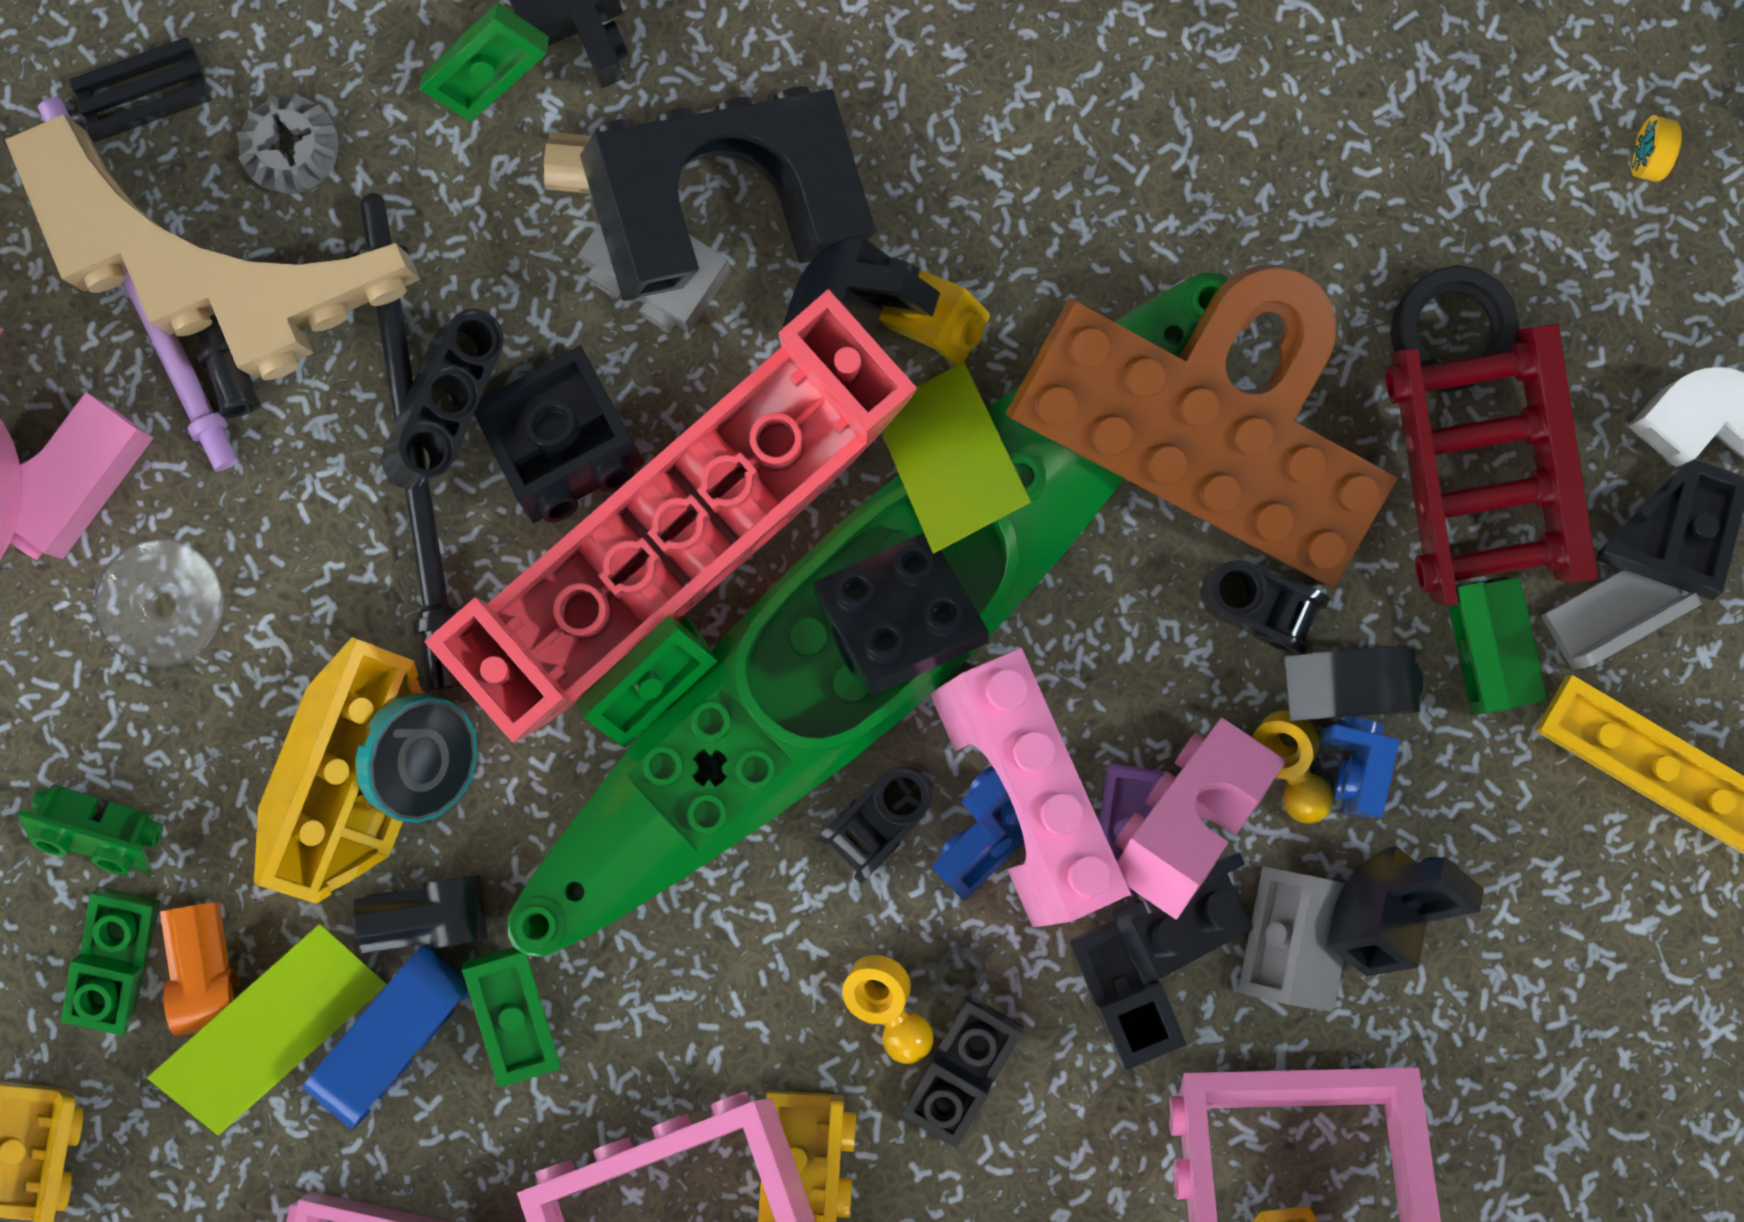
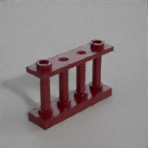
M1559 323L1518 329L1517 343L1512 344L1510 351L1422 367L1418 348L1392 351V365L1386 366L1385 383L1391 403H1399L1423 554L1415 558V572L1421 592L1430 593L1431 602L1444 606L1458 604L1455 581L1538 566H1545L1548 571L1553 570L1555 580L1568 583L1598 579ZM1515 376L1518 382L1523 381L1527 407H1522L1519 415L1431 430L1425 392ZM1525 440L1528 445H1533L1537 470L1531 471L1530 478L1441 493L1435 455ZM1535 503L1537 508H1543L1546 533L1540 535L1539 541L1451 556L1445 518Z

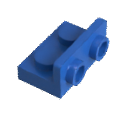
M1346 716L1345 720L1337 719L1336 725L1323 728L1318 732L1321 744L1353 751L1352 758H1349L1348 761H1340L1334 781L1333 797L1343 799L1340 809L1341 814L1362 819L1383 818L1400 739L1383 736L1385 725L1382 723Z

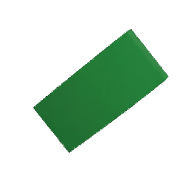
M98 887L90 893L80 954L70 962L61 1016L62 1023L121 1036L128 1032L137 1004L161 900Z

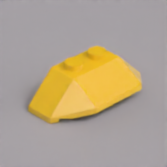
M352 637L307 686L258 807L254 870L255 884L318 904L332 895L331 891L351 882L390 856L403 821L389 817L367 802L357 783L355 758L359 743L365 745L366 738L371 732V729L366 727L379 710L395 698L416 692L423 693L417 680L418 673L414 660Z

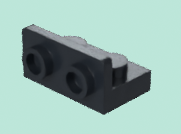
M1240 852L1217 860L1207 878L1177 920L1132 889H1130V893L1134 901L1111 912L1144 984L1169 975L1253 929L1228 876L1229 872L1245 865Z

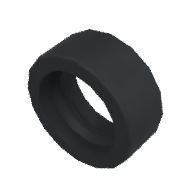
M1461 265L1435 269L1415 282L1406 291L1393 313L1390 335L1394 351L1418 348L1421 367L1440 363L1428 355L1419 341L1417 331L1420 312L1426 303L1437 295L1451 292L1465 294L1481 304L1488 315L1491 327L1489 344L1481 356L1510 351L1512 344H1515L1517 341L1520 325L1515 302L1503 284L1481 269ZM1479 383L1467 384L1440 390L1451 392L1471 388Z

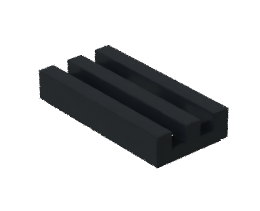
M188 37L69 79L72 90L79 99L77 104L80 113L86 119V130L94 142L213 100L193 43ZM182 59L185 61V64L92 97L91 92ZM190 79L192 81L193 87L104 119L99 117L98 112Z

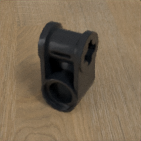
M1243 560L1229 561L1209 571L1203 579L1200 589L1201 601L1208 613L1221 621L1252 634L1257 640L1293 656L1307 653L1309 648L1304 642L1319 609H1326L1330 601L1326 594L1311 586L1279 576ZM1226 574L1238 576L1246 585V601L1240 608L1230 607L1224 603L1220 596V581Z
M902 766L889 770L858 800L855 798L815 840L821 846L829 844L856 870L854 879L859 884H862L901 844L899 841L926 814L932 799L929 781L924 774L915 768ZM895 778H910L921 789V803L911 813H896L886 803V787ZM847 830L851 831L869 849L870 852H866L847 833Z

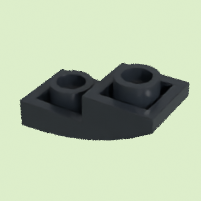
M968 994L909 1097L901 1116L957 1148L988 1097L991 1085L1021 1037L1024 1026Z

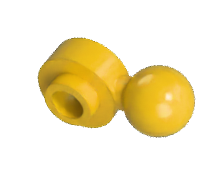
M1277 711L1269 714L1260 723L1252 738L1287 760L1276 778L1286 779L1287 781L1283 790L1282 801L1288 815L1300 823H1317L1328 816L1334 804L1333 790L1330 784L1323 777L1311 773L1309 769L1320 747L1318 732L1310 721H1290L1289 711ZM1285 733L1296 740L1298 746L1284 745L1280 740L1279 734Z
M881 955L863 957L854 963L844 982L842 996L846 1007L854 1016L862 1021L871 1024H884L882 1042L885 1051L893 1060L903 1064H913L921 1061L929 1054L932 1048L933 1031L925 1018L916 1013L906 1012L904 1009L911 992V982L907 972L898 962ZM872 980L880 981L887 987L879 988L874 985Z

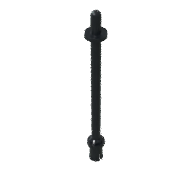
M368 193L361 199L360 208L367 248L357 251L352 257L392 244L386 203L380 194ZM399 245L410 256L409 249L406 246ZM401 298L376 306L394 424L413 383ZM408 442L406 451L411 463L418 468L427 469L424 447L418 443ZM430 483L419 489H405L423 608L418 613V619L412 621L414 634L421 635L428 678L427 688L428 690L452 688V685L462 686V684L424 642L456 614V608L448 603Z

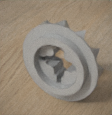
M296 93L293 96L284 97L269 95L267 102L261 104L256 109H248L247 120L242 130L236 132L239 141L238 159L247 174L261 187L279 194H297L317 186L330 173L338 155V134L330 116L319 104L307 100ZM279 121L294 136L304 135L302 140L294 144L295 154L293 158L296 165L292 166V163L279 149L268 150L271 149L270 145L279 141Z

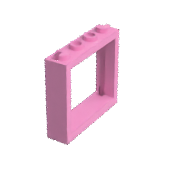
M1419 1067L1184 1073L1179 1095L1169 1097L1171 1136H1181L1183 1159L1174 1160L1175 1196L1177 1200L1187 1199L1189 1222H1217L1207 1108L1384 1104L1400 1222H1441Z
M747 1091L711 1104L714 1116L693 1125L689 1114L652 1127L655 1139L639 1146L633 1147L631 1138L627 1137L593 1150L597 1162L575 1170L573 1161L568 1160L535 1173L538 1185L517 1193L526 1222H565L558 1203L559 1199L744 1129L775 1221H816L773 1099L767 1098L750 1102Z

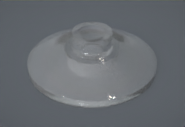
M170 540L144 541L120 552L104 569L95 590V619L104 640L121 657L148 667L173 666L196 656L213 639L223 614V591L214 568L196 550ZM169 593L175 600V608L170 615L160 617L155 611V601L160 595Z

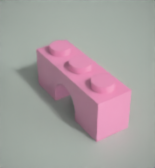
M1222 717L1206 738L1195 732L1174 763L1182 768V771L1177 777L1167 771L1162 775L1145 801V804L1151 807L1152 811L1146 818L1135 812L1114 842V845L1123 851L1117 864L1127 886L1177 920L1229 843L1209 829L1201 819L1210 820L1236 836L1262 800L1287 760Z

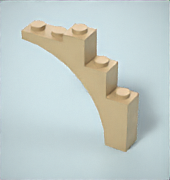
M64 114L5 139L61 279L84 292L88 290L92 293H98L119 286L126 279L124 274L129 273L148 322L169 335L175 333L176 336H187L200 332L212 324L210 315L215 314L237 368L254 378L262 376L263 380H273L295 371L299 367L297 360L314 353L305 333L306 329L311 328L312 331L318 332L333 328L347 320V311L368 302L372 306L393 302L407 292L405 286L420 280L411 257L396 243L348 259L300 265L245 261L199 248L164 230L139 210L109 174L87 131Z

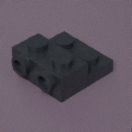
M581 345L481 398L474 413L518 503L533 524L542 519L546 522L554 523L570 517L577 510L580 498L599 488L604 492L617 491L635 475L634 469L645 464Z

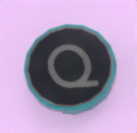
M417 692L395 698L379 710L366 727L371 729V732L366 738L365 745L359 743L355 758L357 783L367 802L379 811L398 821L420 823L439 817L457 803L471 782L478 757L476 732L467 714L449 700Z

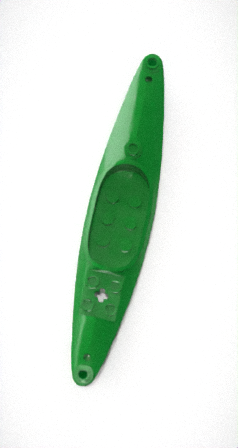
M1218 273L1198 274L1141 304L1116 320L1115 323L1179 357L1211 299L1228 278ZM1021 384L990 405L987 410L1031 503L941 549L986 625L989 637L1044 578L1124 479L1006 415L1005 413ZM899 474L843 519L793 565L715 646L712 653L716 657L717 662L655 721L644 729L550 849L521 892L508 916V938L514 948L524 955L545 957L615 922L707 864L771 821L855 759L915 709L977 650H972L871 697L859 674L853 675L837 648L830 622L814 595L813 582L924 533ZM720 751L727 758V761L721 768L727 777L718 786L713 780H708L703 785L697 778L702 769L697 761L705 752L714 758Z

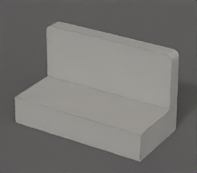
M1622 569L1540 616L1572 670L1599 663L1703 603L1696 592L1681 596L1675 587Z
M1262 866L1251 921L1253 929L1249 931L1238 993L1292 1006L1329 1012L1334 1010L1344 959L1326 945L1335 904L1346 883Z

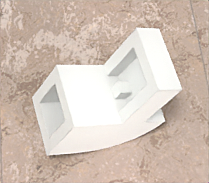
M1711 367L1694 371L1660 390L1628 427L1675 467L1694 460L1714 436L1744 460V373L1724 367Z

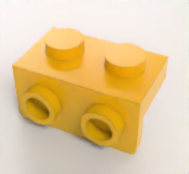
M0 1081V1218L54 1222L56 1211L66 1210L72 1181L71 1172L63 1171L68 1146L78 1145L83 1125V1108L75 1106L76 1098L68 1088Z
M767 1090L766 1099H773L815 1221L837 1222V1217L850 1218L852 1178L839 1176L841 1151L854 1152L856 1112L844 1111L845 1095ZM761 1181L758 1222H776Z

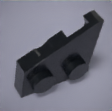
M1696 459L1685 463L1598 551L1596 560L1690 593L1696 592L1698 596L1710 600L1716 599L1724 590L1744 511V476Z

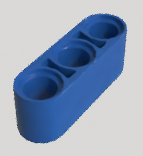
M423 945L381 991L315 1069L302 1088L351 1131L354 1130L371 1112L368 1108L377 1098L381 1100L413 1062L410 1058L419 1048L423 1050L455 1012L452 1010L461 999L465 1000L469 996L464 976L428 945Z

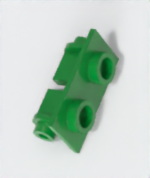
M56 784L52 785L49 789L39 787L36 790L32 799L31 810L37 812V814L21 809L18 813L30 843L37 849L58 857L67 856L69 851L92 857L91 861L97 867L117 875H127L130 869L150 875L152 868L145 852V846L155 848L163 833V823L154 821L152 813L110 801L101 821H94L92 818L99 805L97 797Z

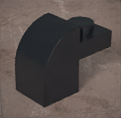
M509 0L516 15L549 36L548 46L578 33L602 88L625 79L619 60L629 56L625 43L614 20L604 25L602 24V22L623 14L619 0Z
M865 238L844 239L824 249L806 267L795 287L783 327L789 324L829 289L873 338L882 309L933 317L940 292L919 278L920 269L915 265L900 259L891 258Z
M1408 646L1349 649L1284 657L1290 721L1346 718V716L1396 715L1420 712L1419 697L1423 691V676L1418 663L1415 661L1414 649H1408Z
M1397 846L1386 848L1360 865L1344 885L1335 904L1326 946L1365 976L1418 968L1427 922L1480 912L1484 888L1460 870L1457 864L1446 857H1427L1421 860V862H1416Z
M1116 921L1067 940L1107 1039L1119 1063L1125 1070L1187 1045L1162 984L1158 980L1144 984Z

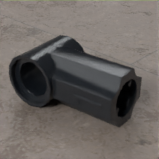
M480 875L423 883L422 889L378 893L354 899L353 924L355 938L359 943L361 953L427 943L431 944V948L488 939Z

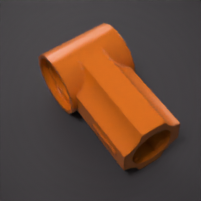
M220 901L160 911L170 979L165 982L164 1010L169 1029L176 1037L196 1034L236 998L235 988L241 987L236 970L230 968Z

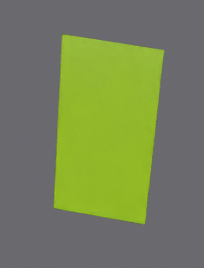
M965 362L917 386L916 392L907 404L881 432L932 553L1031 503Z
M318 924L153 1071L147 1079L219 1136L387 984L321 924Z

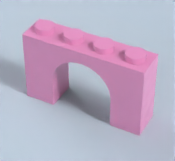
M85 392L45 447L36 456L20 465L22 475L21 509L10 543L36 560L39 559L42 553L64 559L154 437L104 401Z
M1022 648L963 672L934 690L930 696L955 752L970 745L976 746L994 767L1013 804L1024 837L1026 859L1008 868L1007 871L1032 927L1072 922L1131 895Z

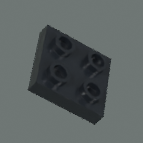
M924 533L813 582L814 595L830 622L833 638L845 664L853 675L859 674L871 697L989 643V632L942 551L939 550L932 553Z

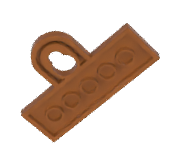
M1279 265L1250 267L1228 279L1211 299L1179 357L1069 297L1005 413L1011 419L1333 589L1398 477L1294 421L1331 356L1336 337V320L1329 298L1314 280L1298 271ZM1263 312H1275L1281 317L1284 326L1282 338L1278 343L1279 364L1276 372L1266 384L1256 389H1238L1231 383L1226 373V358L1229 349L1238 333L1249 328L1256 316Z

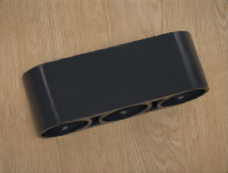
M466 309L449 320L432 338L383 449L381 458L383 471L388 479L398 487L408 490L422 488L445 473L454 462L503 346L502 328L496 318L488 312L479 309ZM456 332L466 333L473 338L477 346V357L467 355L460 350L456 342ZM433 386L443 388L450 394L454 404L452 413L442 411L435 405L431 395ZM408 442L418 443L425 448L429 454V469L418 468L411 463L406 451Z

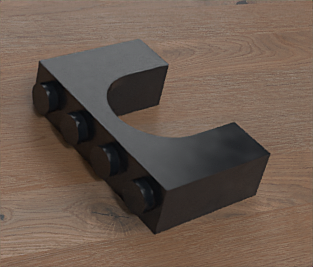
M798 86L779 92L773 97V100L752 104L751 98L738 97L717 105L714 109L715 111L693 114L691 108H678L659 115L655 122L633 125L630 119H619L605 123L595 130V133L581 152L580 158L623 301L682 289L698 272L699 266L679 201L678 186L682 167L699 158L707 156L735 158L751 165L766 177L780 199L799 264L812 261L824 249L836 242L856 237L869 240L876 233L833 89L810 93L807 86Z

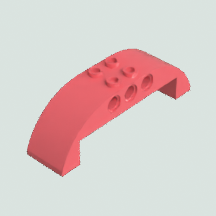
M829 289L778 332L781 348L503 591L488 604L474 597L424 641L512 743L530 735L576 704L587 691L668 615L677 620L691 610L839 477L892 422L916 392L917 387Z

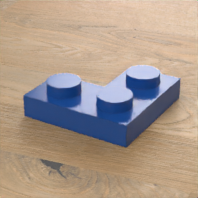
M993 766L983 770L974 779L970 786L969 794L961 801L977 822L968 831L963 830L953 835L942 847L939 854L940 858L931 866L963 901L976 891L1025 843L1013 804Z

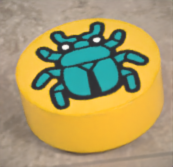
M1652 115L1645 121L1638 133L1631 172L1634 177L1660 182L1668 176L1677 160L1681 147L1682 130L1678 121L1657 115Z

